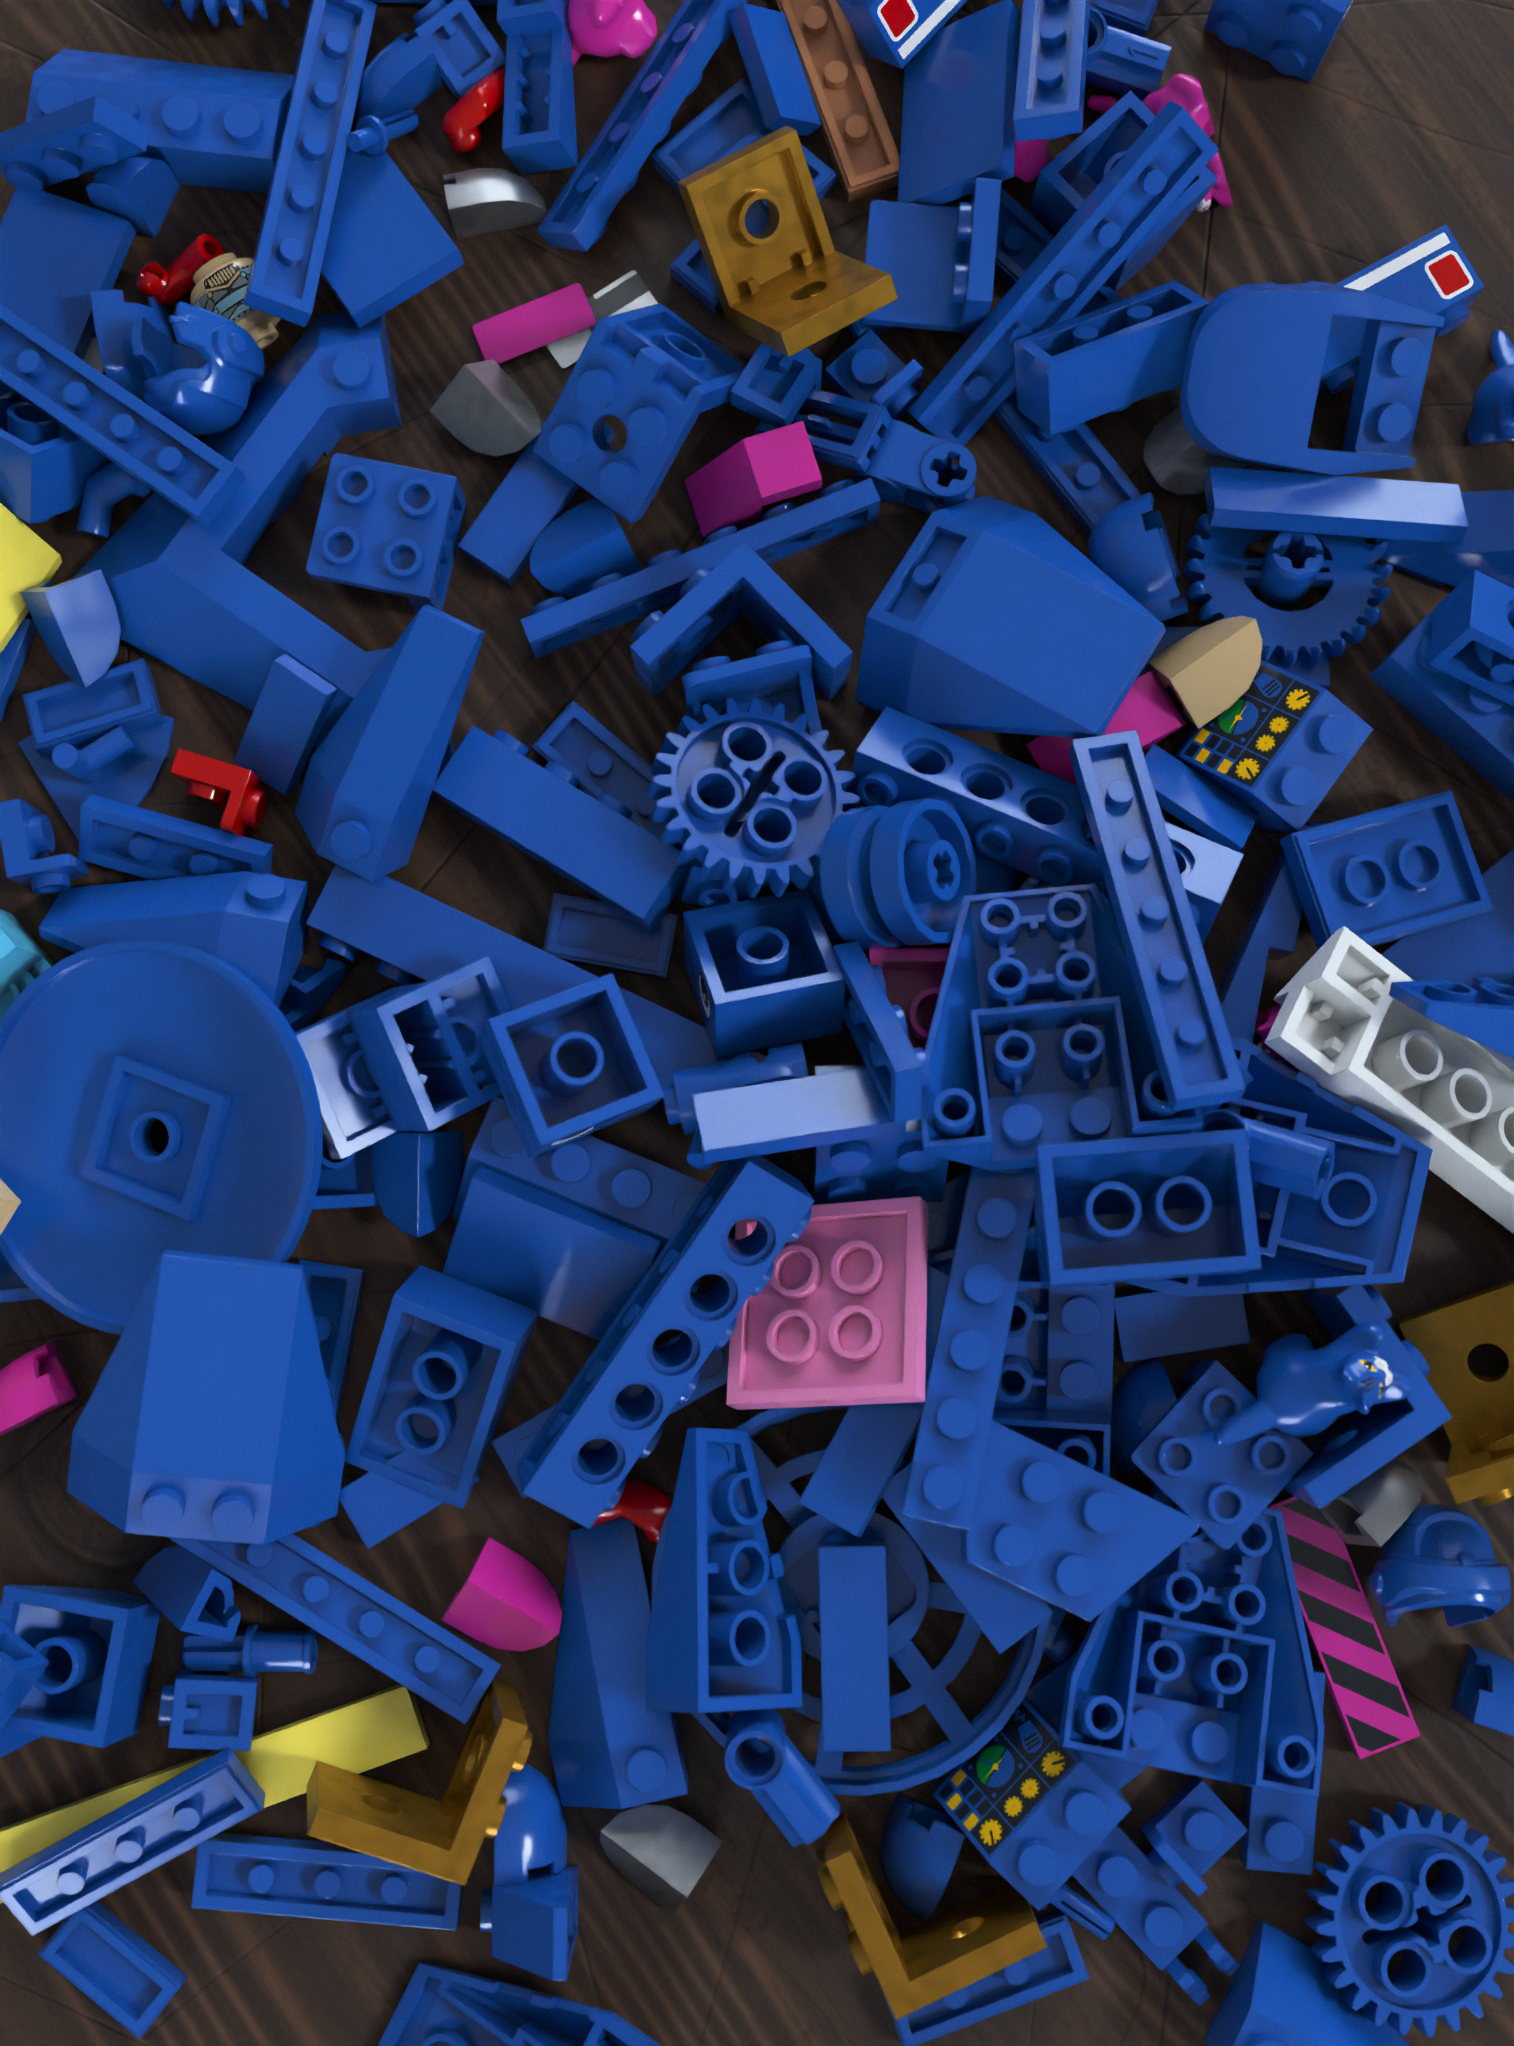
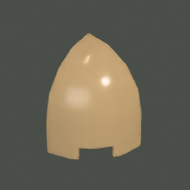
M1237 616L1221 619L1203 626L1180 639L1147 662L1151 670H1154L1164 688L1172 687L1184 708L1182 710L1183 714L1198 729L1231 707L1249 689L1260 667L1263 642L1256 618Z

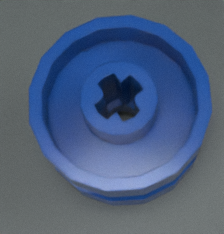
M923 798L898 802L892 807L874 805L850 809L835 818L825 836L820 859L821 892L828 916L842 939L848 943L858 941L862 950L900 948L904 944L923 946L952 942L963 896L976 895L977 871L969 833L958 813L943 800Z

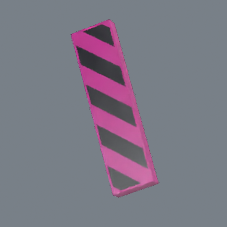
M1289 1494L1272 1500L1266 1508L1279 1510L1283 1513L1306 1634L1320 1669L1326 1673L1325 1683L1353 1754L1359 1759H1363L1421 1736L1344 1540L1317 1508Z

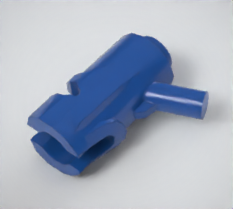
M802 1042L769 1048V1054L762 1063L757 1062L753 1058L752 1052L740 1053L731 1060L672 1072L674 1084L662 1086L665 1095L663 1097L669 1125L682 1123L685 1135L695 1133L686 1157L687 1162L691 1166L705 1170L713 1165V1163L704 1164L693 1110L692 1094L809 1077Z

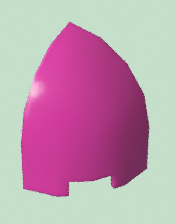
M53 1340L17 1357L0 1370V1437L79 1398Z
M489 1537L473 1562L474 1566L459 1592L455 1593L442 1621L469 1637L500 1650L523 1652L545 1646L560 1631L562 1611L555 1589L543 1572L527 1559Z

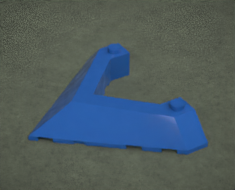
M347 311L321 315L264 375L263 380L252 388L247 409L244 410L239 422L224 432L207 435L202 442L235 464L246 476L245 480L208 527H205L160 494L154 492L78 572L101 569L116 604L121 626L120 640L154 659L157 658L178 672L251 712L255 708L273 660L284 654H287L338 689L314 745L317 748L391 648L365 652L244 566L253 556L251 549L271 522L277 524L304 488L303 480L323 453L328 456L342 436L402 427L385 315H381L360 329ZM452 733L436 780L455 753Z

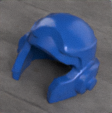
M180 301L176 305L175 314L170 315L169 322L172 323L177 342L191 347L187 348L173 343L170 337L157 330L145 317H137L133 323L131 345L133 355L144 365L143 370L147 378L143 382L146 393L143 395L144 403L191 435L201 436L221 433L239 422L244 410L247 409L252 387L263 380L265 371L264 353L249 332L222 315Z
M1442 1504L1416 1506L1407 1520L1383 1544L1382 1559L1374 1565L1373 1573L1369 1578L1370 1590L1374 1593L1377 1603L1381 1605L1384 1622L1389 1626H1396L1397 1620L1403 1616V1613L1442 1606L1441 1608L1444 1611L1449 1627L1467 1625L1495 1615L1509 1603L1512 1593L1508 1565L1499 1563L1498 1559L1495 1558L1486 1528L1482 1527L1470 1514L1454 1506Z

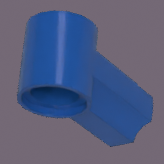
M1090 6L1085 85L1091 84L1124 96L1131 90L1140 101H1143L1150 93L1157 91L1172 47L1108 26L1099 10Z
M1213 1109L1202 1113V1128L1190 1132L1223 1131L1231 1127L1246 1129L1251 1180L1315 1200L1320 1199L1322 1192L1328 1186L1335 1164L1334 1151L1336 1144L1334 1142L1241 1117L1226 1109Z
M774 1709L736 1711L730 1717L726 1728L724 1753L725 1769L730 1779L738 1786L750 1790L793 1848L801 1844L808 1846L826 1833L833 1820L840 1815L839 1803L788 1738L785 1724L780 1714ZM749 1738H760L766 1740L772 1747L762 1754H750L745 1752L739 1745Z

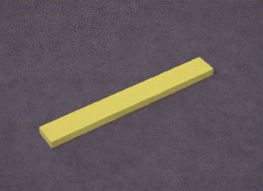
M398 1684L254 1736L250 1751L233 1752L266 1793L265 1808L307 1793V1784L317 1761L359 1774L423 1751L429 1747L430 1740L414 1692ZM215 1750L0 1828V1873L223 1750Z

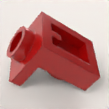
M178 748L171 773L189 786L186 794L197 800L224 807L226 798H229L221 819L220 828L232 834L249 837L251 828L257 829L261 825L267 811L268 793L264 792L266 783L252 770Z

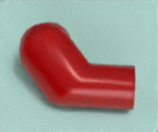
M497 68L492 73L486 75L445 113L443 134L449 135L450 145L453 150L465 153L480 146L482 133L478 125L504 105L505 69Z
M201 234L165 270L156 262L146 263L136 279L138 291L143 295L157 298V302L161 306L172 305L195 287L196 284L193 281V276L197 270L213 258L224 254L222 245L213 236Z
M630 1480L626 1482L622 1496L617 1504L608 1512L603 1510L592 1526L625 1517L644 1530L647 1539L658 1543L660 1530L672 1500L644 1481Z

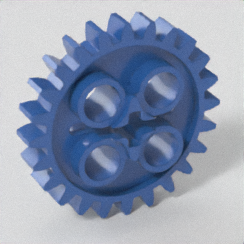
M731 697L726 699L720 716L706 703L702 705L696 721L685 715L681 718L676 734L668 732L665 736L660 750L661 753H657L650 772L654 777L649 786L647 796L658 800L650 817L652 821L668 823L660 840L662 844L682 843L683 848L677 859L679 865L689 863L694 859L703 863L698 876V880L701 882L708 879L716 871L723 875V892L729 893L736 880L745 881L749 897L755 898L763 882H768L775 896L782 897L789 884V880L800 890H804L814 874L820 876V859L825 836L836 817L857 807L860 802V796L848 792L856 778L855 772L837 771L845 756L844 750L826 752L823 749L829 732L825 729L810 736L804 731L808 722V715L802 714L793 723L785 720V707L780 702L774 708L771 715L763 714L761 703L757 697L752 698L747 712H741ZM732 752H739L741 754H744L751 761L742 760L735 756ZM773 757H780L783 763L775 771L766 791L758 797L736 836H726L724 831L735 819L742 802L748 799L770 760ZM787 785L800 788L806 795L793 792ZM700 798L712 799L721 808L710 807L702 802ZM756 831L770 834L776 839L777 843L763 840L757 835Z
M1396 1802L1394 1819L1392 1820L1386 1812L1373 1807L1370 1809L1371 1829L1368 1830L1352 1819L1347 1822L1353 1839L1348 1846L1336 1839H1329L1328 1844L1338 1857L1334 1865L1325 1862H1315L1314 1864L1315 1869L1327 1879L1325 1888H1310L1306 1892L1307 1896L1322 1905V1912L1305 1918V1924L1315 1932L1325 1935L1324 1938L1318 1940L1310 1947L1311 1952L1323 1962H1331L1322 1975L1335 1988L1343 1987L1340 1998L1355 2011L1363 2007L1362 2015L1375 2025L1380 2027L1387 2019L1389 2026L1399 2034L1406 2036L1413 2021L1414 2026L1427 2037H1434L1436 2018L1438 2017L1441 2022L1453 2031H1459L1460 2017L1458 2010L1464 2007L1479 2019L1482 2018L1484 2014L1478 1996L1485 1991L1489 1995L1501 1999L1503 1994L1493 1980V1977L1497 1971L1514 1975V1966L1503 1957L1505 1948H1514V1934L1508 1931V1923L1514 1922V1905L1505 1902V1898L1514 1893V1880L1504 1875H1497L1503 1869L1507 1860L1504 1856L1491 1849L1485 1850L1489 1838L1473 1828L1466 1831L1467 1821L1449 1812L1442 1819L1441 1811L1430 1805L1422 1804L1417 1815L1414 1808L1402 1802ZM1440 1860L1442 1868L1440 1877L1436 1883L1426 1887L1425 1878L1428 1868L1432 1863ZM1381 1882V1899L1377 1905L1366 1910V1893L1371 1886ZM1466 1896V1902L1463 1905L1454 1907L1455 1905L1462 1902ZM1463 1927L1462 1942L1457 1949L1449 1952L1448 1942L1450 1936L1456 1929ZM1374 1928L1375 1930L1369 1933L1363 1941L1364 1932ZM1403 1949L1404 1960L1402 1966L1394 1974L1388 1975L1387 1966L1389 1959L1394 1953Z

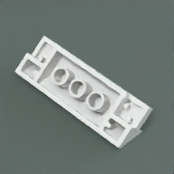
M1345 926L1336 930L1273 998L1282 1007L1264 1043L1305 1075L1316 1080L1318 1085L1352 1105L1362 1107L1433 1149L1429 1170L1514 1234V1059L1425 1018L1389 996L1392 982L1414 980Z

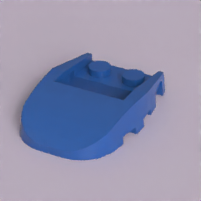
M1306 280L1305 283L1299 284L1250 283L1228 289L1214 298L1203 310L1190 337L1180 396L1181 414L1185 427L1194 442L1210 454L1238 463H1249L1268 468L1270 471L1336 476L1414 468L1416 458L1409 456L1436 327H1444L1446 317L1373 293L1337 286L1327 282ZM1333 315L1368 319L1342 451L1307 447Z

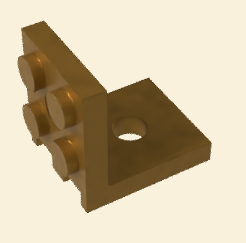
M784 126L677 182L728 324L778 352L790 357L898 299L891 274L835 251L796 129ZM764 199L769 208L768 222L762 231L750 235L745 225L746 212L752 203Z
M1514 1279L1410 1315L1399 1321L1404 1338L1419 1350L1430 1367L1431 1373L1426 1375L1425 1378L1453 1417L1442 1425L1451 1443L1446 1481L1456 1504L1475 1499L1477 1505L1486 1506L1501 1502L1514 1495ZM1480 1344L1496 1345L1507 1355L1508 1366L1497 1376L1487 1377L1480 1375L1473 1370L1469 1363L1468 1355L1471 1350Z
M495 1678L491 1681L481 1699L441 1801L317 1761L307 1784V1835L465 1886L484 1837L493 1839L502 1823L507 1799L501 1795L510 1772L519 1773L522 1770L532 1744L533 1734L527 1731L529 1726L515 1685Z
M845 1812L840 1813L830 1824L827 1832L822 1835L823 1846L815 1849L821 1869L817 1870L833 1910L835 1911L843 1906L846 1908L843 1914L850 1931L846 1936L855 1961L863 1976L872 1971L875 1972L896 2020L1047 1948L1029 1901L1009 1882L899 1934Z

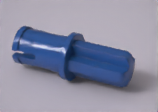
M250 1624L246 1631H236L232 1643L187 1633L183 1643L182 1662L189 1671H243L244 1677L249 1678L256 1677L257 1672H305L306 1674H313L318 1659V1634L314 1629H309L308 1631H260L258 1624Z

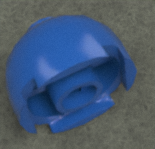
M1149 492L1127 500L1108 510L1093 526L1088 538V553L1091 562L1158 620L1164 621L1189 612L1186 593L1180 595L1175 581L1181 575L1160 511L1147 514V512L1153 510L1154 497Z

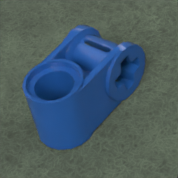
M891 419L888 428H880L877 433L881 439L877 450H869L867 454L870 464L866 473L856 471L853 478L855 484L871 478L881 500L900 503L932 514L933 511L974 499L977 465L972 453L964 446L923 433L904 422ZM953 458L958 461V465L953 463ZM948 476L957 478L953 479L948 487L939 485L944 484ZM943 499V504H940L938 500Z

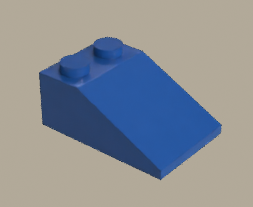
M420 1265L393 1295L344 1462L369 1472L371 1471L381 1477L463 1509L468 1502L475 1484L474 1481L480 1472L522 1366L539 1311ZM436 1430H439V1435L436 1438H425L431 1433L435 1432ZM452 1432L455 1439L443 1445ZM407 1449L412 1453L421 1455L416 1459L459 1481L457 1487L453 1488L388 1464L386 1461Z

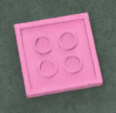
M920 1196L812 1205L810 1207L811 1217L803 1233L795 1241H787L773 1261V1273L766 1287L757 1296L752 1297L750 1295L736 1315V1326L729 1342L726 1405L736 1410L925 1402L928 1203ZM743 1219L738 1221L735 1228V1239L749 1236L756 1228L757 1220Z

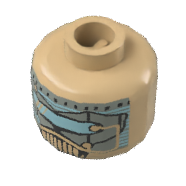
M232 252L219 255L204 264L194 274L193 281L196 285L191 292L190 303L191 305L222 315L238 326H241L249 332L262 350L278 337L279 333L275 326L281 318L243 304L253 259L248 257L237 258Z

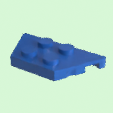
M992 1420L971 1530L969 1532L961 1530L962 1560L1091 1622L1197 1531L1200 1522Z

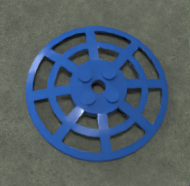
M850 1405L763 1409L732 1429L748 1430L765 1500L769 1499L793 1528L784 1539L778 1551L785 1575L777 1578L786 1614H795L801 1635V1649L821 1661L819 1542L886 1541L888 1654L911 1684L906 1689L890 1695V1719L912 1712L925 1704L948 1737V1739L932 1749L900 1761L864 1767L842 1766L844 1751L823 1752L822 1697L802 1690V1707L789 1709L806 1717L821 1720L816 1762L805 1760L831 1794L867 1796L900 1791L940 1777L974 1756L1002 1730L1022 1702L1042 1658L1049 1618L1022 1637L1020 1647L1006 1679L987 1706L969 1721L946 1687L956 1678L971 1657L982 1630L946 1582L929 1579L924 1554L902 1523L889 1513L876 1508L862 1536L856 1537L798 1503L801 1496L790 1483L798 1477L814 1472L827 1448L814 1450L792 1458L777 1467L753 1439V1437L769 1427L797 1416L833 1409H849ZM903 1458L898 1468L909 1460ZM673 1502L662 1524L653 1561L651 1606H653ZM927 1607L964 1613L963 1622L953 1644L942 1660L932 1668L911 1640L924 1619ZM727 1712L692 1713L710 1735L725 1748L726 1728L731 1716ZM749 1738L739 1745L745 1752L750 1754H762L772 1747L759 1738Z

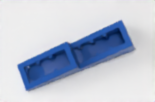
M497 0V23L507 35L502 150L522 175L578 166L572 44L567 18L569 0Z
M1304 825L1300 831L1314 827ZM1281 845L1216 991L1229 1035L1244 1038L1251 1043L1253 1042L1267 958L1280 960L1295 952L1303 907Z

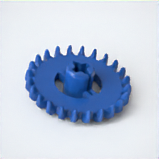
M1203 514L1196 523L1198 535L1192 536L1186 545L1187 552L1192 558L1187 561L1183 571L1186 577L1196 581L1190 586L1187 595L1192 601L1206 602L1197 615L1202 622L1219 621L1237 616L1256 618L1263 641L1261 660L1268 662L1272 653L1278 654L1282 666L1286 668H1292L1297 659V654H1300L1308 665L1316 666L1322 658L1323 651L1327 655L1337 658L1343 655L1346 649V642L1350 644L1361 643L1366 635L1365 627L1375 625L1381 617V609L1374 606H1379L1386 602L1391 592L1388 586L1378 587L1376 585L1387 580L1393 570L1392 564L1385 563L1381 566L1373 564L1387 550V540H1382L1377 544H1366L1365 541L1368 537L1209 526L1208 514ZM1274 536L1262 558H1243L1251 545L1265 537ZM1247 586H1256L1263 598L1278 605H1289L1303 599L1309 588H1328V593L1322 601L1309 609L1288 612L1271 608L1256 599Z

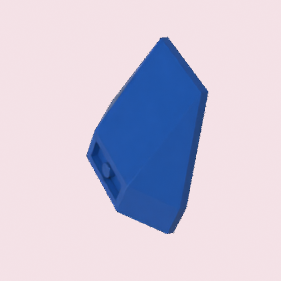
M983 495L932 512L867 614L855 700L860 706L880 715L888 706L941 729L1071 738L1100 736L1104 733L1166 632V628L1160 620L1036 513Z
M1096 883L963 896L924 1052L929 1064L931 1081L929 1088L922 1089L920 1125L923 1153L989 1171L1035 1167L1036 1145L1185 1134L1202 1128L1203 1117L1201 1107L1171 1112L1118 924Z
M1035 1225L1029 1226L992 1420L1110 1478L1115 1283L1041 1289ZM955 1248L928 1255L927 1264L949 1276Z
M1154 1486L1149 1496L1150 1498L1183 1513ZM1265 1508L1230 1549L1218 1547L1198 1527L1191 1537L1092 1620L1067 1674L1058 1746L1098 1757L1222 1782L1319 1798L1325 1726L1282 1511Z

